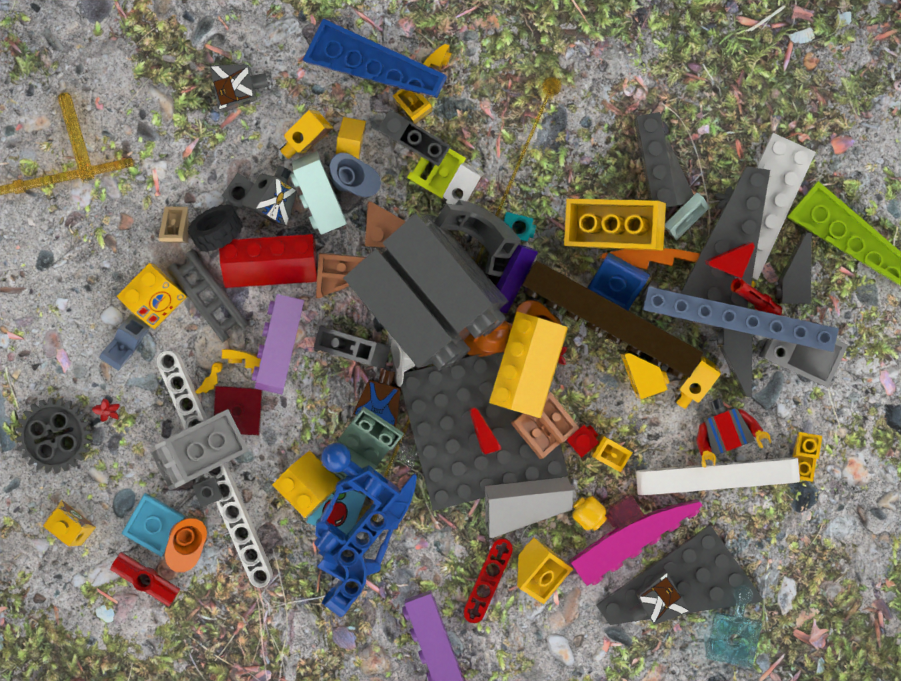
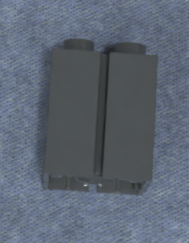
M415 213L383 242L387 248L384 253H381L376 248L343 278L418 368L434 364L440 371L446 366H453L471 350L464 342L468 336L472 334L475 339L481 335L485 337L506 320L500 309L509 301L448 229L437 226L435 223L437 216Z

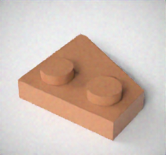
M368 201L365 246L386 248L383 242L406 221Z
M319 253L316 298H321L348 287L349 284L343 277L366 257Z

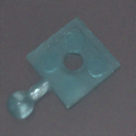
M742 585L737 587L734 592V598L737 601L734 615L720 612L714 613L705 657L710 660L752 668L762 622L761 620L744 617L746 604L752 600L753 592L748 586ZM732 634L740 636V640L736 645L727 643L728 637Z

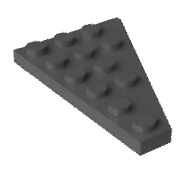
M709 524L600 601L596 606L610 625L635 622L629 611L630 608L641 603L635 592L663 569L670 576L690 611L688 613L758 603L763 598ZM647 615V616H645L644 618H642V619H640V620H638V621L648 620V619H650V618H649V616Z

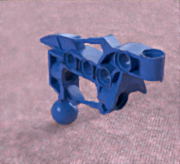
M332 443L325 447L321 454L322 464L329 471H343L348 476L337 482L334 496L330 503L327 504L322 516L316 521L315 535L317 539L314 541V544L320 550L319 554L323 556L317 567L339 579L337 584L325 595L322 604L341 618L361 594L366 584V577L380 571L381 562L388 548L392 532L398 528V524L401 522L412 501L417 475L412 474L401 487V490H399L396 485L370 465L361 468L351 460L350 450L345 445ZM353 490L361 491L373 500V504L348 534L327 522L340 493ZM375 514H380L383 516V519L375 522L371 517ZM383 530H388L376 558L365 559L364 553ZM359 532H365L369 536L366 539H359L356 535ZM344 550H351L354 554L346 557L342 552ZM354 581L358 585L355 588H349L346 586V583Z

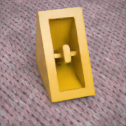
M400 89L392 95L414 124L433 111L431 104L422 94Z
M343 117L337 136L336 154L348 153L360 160L366 121Z
M601 434L598 439L599 443L592 449L590 455L622 472L633 452Z

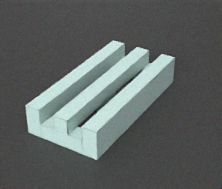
M697 192L665 223L666 230L676 241L709 209L704 197Z

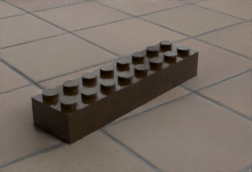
M537 260L533 263L521 287L525 288L523 293L534 299H537L538 296L545 299L544 305L553 310L563 309L566 311L564 316L575 322L581 319L586 322L584 327L595 333H599L601 330L607 334L605 338L619 345L621 342L626 344V350L637 356H641V354L648 356L647 362L660 368L662 365L668 367L666 372L677 378L682 379L683 376L690 378L703 355L702 351Z

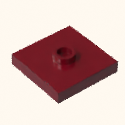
M215 386L214 416L228 409L240 434L259 436L263 390Z

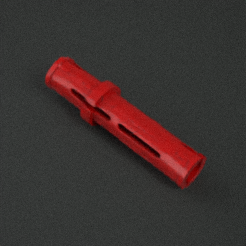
M736 278L732 281L731 290L753 304L757 311L776 315L782 314V307L773 302L769 295L760 293L743 279Z

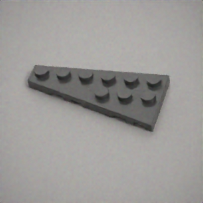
M747 166L744 168L680 294L748 308V301L733 292L730 287L732 281L738 277L706 265L705 260L747 242H753L755 246L743 277L740 278L751 286L770 170Z

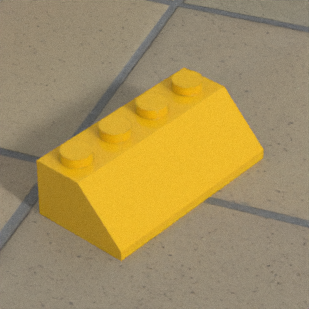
M516 312L489 403L541 418L568 327Z

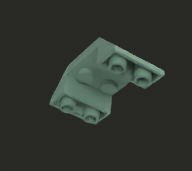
M361 407L336 443H341L350 450L351 460L359 467L364 468L370 465L373 469H376L383 457L390 449L392 450L404 433L367 408ZM342 471V472H333L334 474L338 475V476L341 477L342 479H344V478H346V476H348V475L345 474L343 471Z

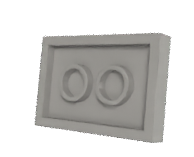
M228 409L149 449L169 491L249 451Z

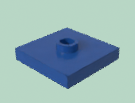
M608 252L587 288L628 311L650 275Z

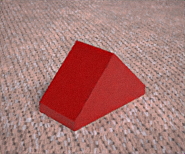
M747 242L705 260L706 265L742 278L754 251V243Z

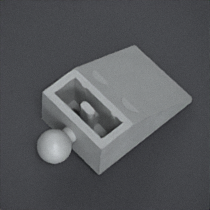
M753 335L757 340L767 339L759 357L827 388L848 347L847 344L836 339L834 352ZM778 348L783 349L780 357L776 353Z

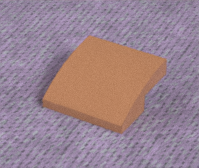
M551 392L548 393L541 418L522 413L511 422L539 459H543L555 447L563 443L579 429V426Z

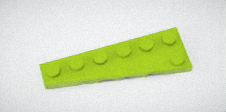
M817 181L787 215V218L901 286V251L823 184Z

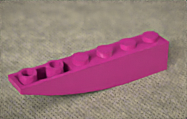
M695 499L644 514L608 532L569 560L587 586L589 584L596 585L604 579L603 575L610 570L614 572L622 567V562L628 557L633 559L642 552L641 548L648 543L650 546L657 543L662 538L661 534L667 530L672 532L681 525L680 521L688 517L690 519L700 512L699 508L703 505L699 500Z

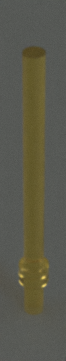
M130 157L25 181L23 179L13 180L11 184L0 186V195L14 192L15 194L25 193L27 189L133 167L134 161Z

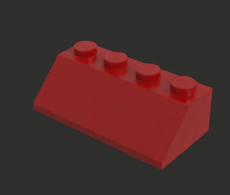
M313 234L233 239L229 244L219 248L220 267L225 288L317 282L315 235Z

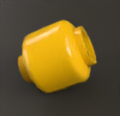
M581 496L573 504L575 510L573 511L572 518L584 530L593 529L595 531L607 519L605 516L606 508L593 496H589L586 499Z

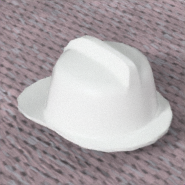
M388 333L393 372H395L394 378L397 386L401 387L404 372L414 367L415 364Z

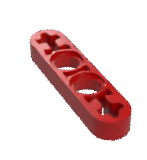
M500 537L492 543L464 606V617L470 623H478L483 619L511 557L513 547L507 538ZM504 542L509 550L508 552H502L500 559L504 560V562L501 563L499 560L491 558V555L497 557L498 548L496 546L497 544L502 545ZM491 563L497 564L500 568L499 573L495 576H490L486 572V567ZM487 585L490 588L489 595L480 597L477 594L478 586ZM473 597L480 602H486L484 606L481 603L479 604L478 612L480 615H475L474 618L470 617V612L468 611V609H473L476 601L472 600Z

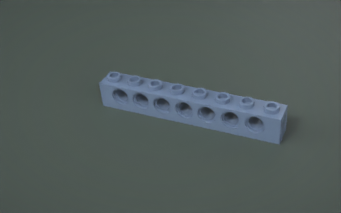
M647 287L642 309L834 352L839 328L653 287Z

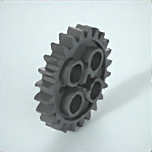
M48 398V403L44 399L39 400V407L36 404L30 405L33 412L24 411L23 413L27 418L18 420L23 424V427L16 428V431L20 432L21 436L15 438V440L22 441V445L17 449H25L26 451L22 458L30 457L28 465L37 463L36 470H41L45 466V473L51 472L52 468L55 474L60 473L61 467L64 471L70 470L69 464L73 467L78 466L76 459L84 460L85 457L82 452L87 453L90 451L85 445L93 442V440L87 438V435L93 433V431L86 430V426L90 425L91 421H83L87 414H78L80 406L72 409V401H67L64 405L63 398H58L56 404L54 398ZM59 414L63 415L66 419L63 427L57 423V416ZM37 422L41 423L44 427L41 435L35 431ZM69 427L74 429L72 432L57 436L56 438L39 444L35 443L36 439L51 435L53 432L62 431ZM67 436L71 437L74 441L72 448H68L65 445V438ZM45 444L49 445L52 449L50 456H46L43 452Z

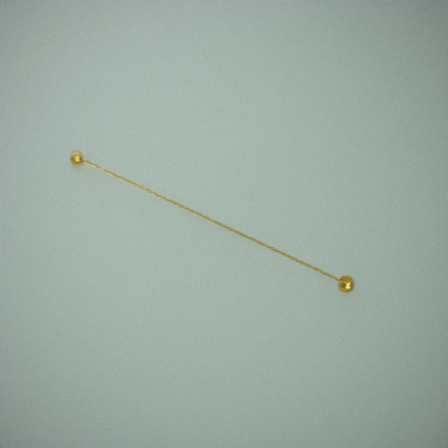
M548 77L543 82L542 90L546 97L495 215L497 217L549 97L558 95L561 90V82L555 77ZM483 244L475 260L477 264L485 248ZM409 417L402 431L404 435L410 424ZM404 435L396 445V448L384 473L385 478L389 473V470L392 466V463L395 459V456L398 452ZM366 505L360 510L359 518L364 515L371 505ZM378 514L373 515L371 519L376 521Z

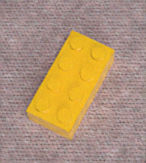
M566 199L564 246L573 248L663 251L666 203L649 200Z

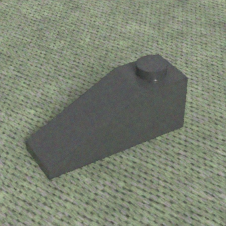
M812 233L801 235L778 280V285H775L774 296L775 299H778V304H811Z
M319 326L313 348L385 369L391 346Z
M720 327V331H717L716 336L717 345H720V350L742 395L752 397L753 334Z

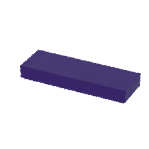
M519 244L514 250L496 286L509 301L500 309L501 312L508 313L538 254V251Z

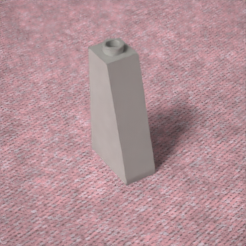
M568 477L485 486V525L489 538L500 536L572 510L573 500H576L575 486H571Z

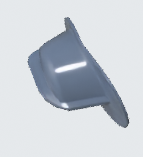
M348 153L336 154L331 159L329 175L336 189L342 192H351L360 197H371L379 191L381 185L380 176L371 166Z

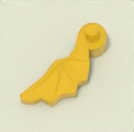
M215 362L212 365L210 376L206 377L202 385L195 391L197 394L202 392L207 394L209 390L215 389V385L218 383L217 373L223 369L221 362Z

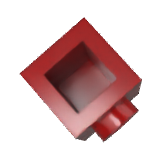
M581 423L579 429L567 441L582 458L599 443L596 439L599 434L591 425L586 427Z

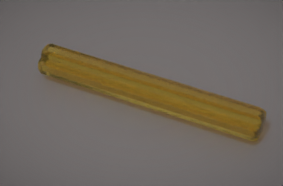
M68 92L61 93L57 98L80 177L84 182L93 180L95 176L72 97Z

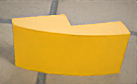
M444 44L435 50L425 60L423 65L441 70L442 65L447 66L452 55L449 52V45Z
M222 349V359H228V363H242V359H245V368H251V373H253L255 366H260L261 359L257 358L256 354L243 350Z
M798 432L792 457L798 458L800 480L813 482L816 460L819 459L822 436Z

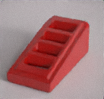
M474 406L470 407L469 412L481 452L489 454L501 450L499 442L478 409Z

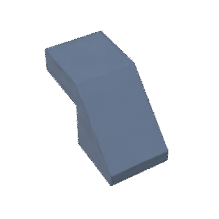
M131 314L120 325L114 339L101 352L99 358L119 371L131 358L149 331L150 326Z

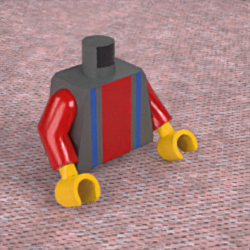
M721 397L708 401L712 414L702 418L703 422L699 425L696 438L698 449L702 456V467L706 468L705 460L707 459L712 460L713 466H715L716 455L755 441L754 437L760 448H763L760 442L763 438L768 439L771 444L769 433L763 431L756 419L746 411L736 407L725 409Z

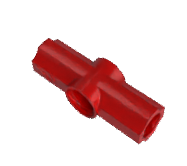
M120 552L111 565V571L132 583L138 591L146 592L168 607L180 591V588L158 575L153 568L145 567L123 552ZM141 574H146L149 576V585L143 584L141 582Z

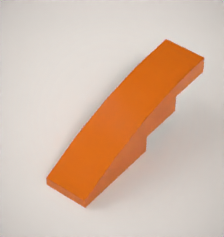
M663 248V251L624 249L609 252L643 270H647L649 262L669 267L673 266L674 258L696 263L700 253ZM608 253L601 254L600 259L604 260Z

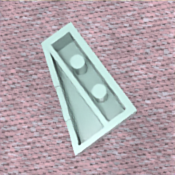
M316 151L292 161L294 173L290 174L295 187L300 186L303 194L300 195V199L304 208L309 207L312 213L309 219L313 229L318 228L322 235L346 225L347 222L335 191L328 179V174L320 160L319 152Z

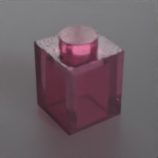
M630 493L607 507L609 512L606 515L607 519L613 527L617 525L620 530L644 516V513Z

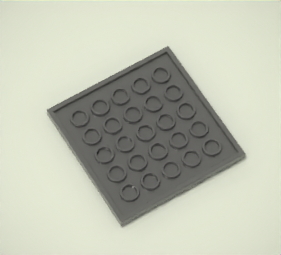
M504 352L484 357H476L478 355L461 358L453 366H446L440 371L434 365L404 373L401 388L433 511L485 498V486L568 476L561 444L555 447L543 459H539L511 424L522 413L489 403ZM474 406L478 409L499 442L501 450L489 454L481 452L469 412L470 407Z

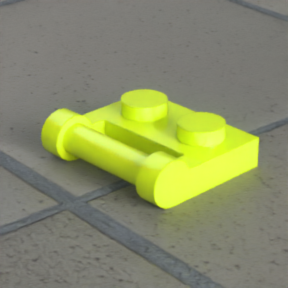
M449 149L439 167L435 165L428 178L424 180L421 178V175L429 161L421 157L413 172H409L406 178L443 199L446 189L459 166L465 162L466 158Z

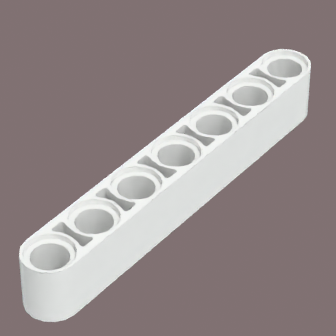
M790 457L717 463L715 466L713 464H706V468L702 467V465L638 470L636 471L638 495H653L800 482L798 458Z

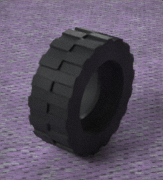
M227 204L219 205L198 215L188 227V234L199 251H214L232 242L242 231L243 224L233 206Z

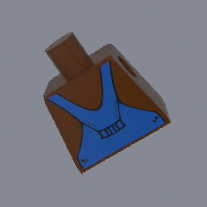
M382 369L379 381L368 380L353 415H356L361 407H365L396 427L401 388L392 386L395 372Z

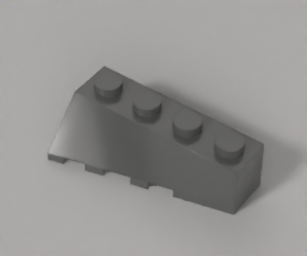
M660 112L636 116L634 124L648 200L666 203V208L685 205L694 194L663 129Z

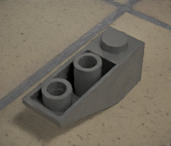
M391 109L378 128V132L438 167L451 147Z

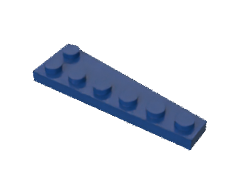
M325 19L322 20L303 58L304 62L434 98L438 97L447 79V76L439 71Z

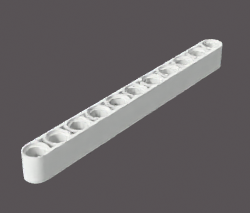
M172 350L160 353L157 357V366L184 429L191 428L194 419L200 422L207 420V416L179 353ZM167 355H171L174 358V365L171 368L167 367L164 363V358ZM176 376L183 379L184 384L181 389H177L173 384ZM185 398L192 400L193 407L191 410L184 409L182 402ZM225 463L220 466L221 471L219 474H213L209 471L204 476L206 480L215 477L218 486L226 484L230 488L229 495H222L223 498L216 501L251 584L258 588L265 587L272 579L273 571L228 465ZM233 505L239 509L238 517H232L228 513L229 506ZM239 527H244L248 530L247 538L239 537L237 533ZM247 549L256 550L258 554L257 559L248 558L246 554ZM263 570L267 575V579L264 581L258 580L255 575L256 571Z

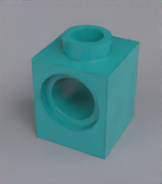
M506 212L504 222L511 229L512 225L517 221L524 223L526 227L523 234H516L521 241L528 242L529 238L534 237L537 225L532 224L533 218Z

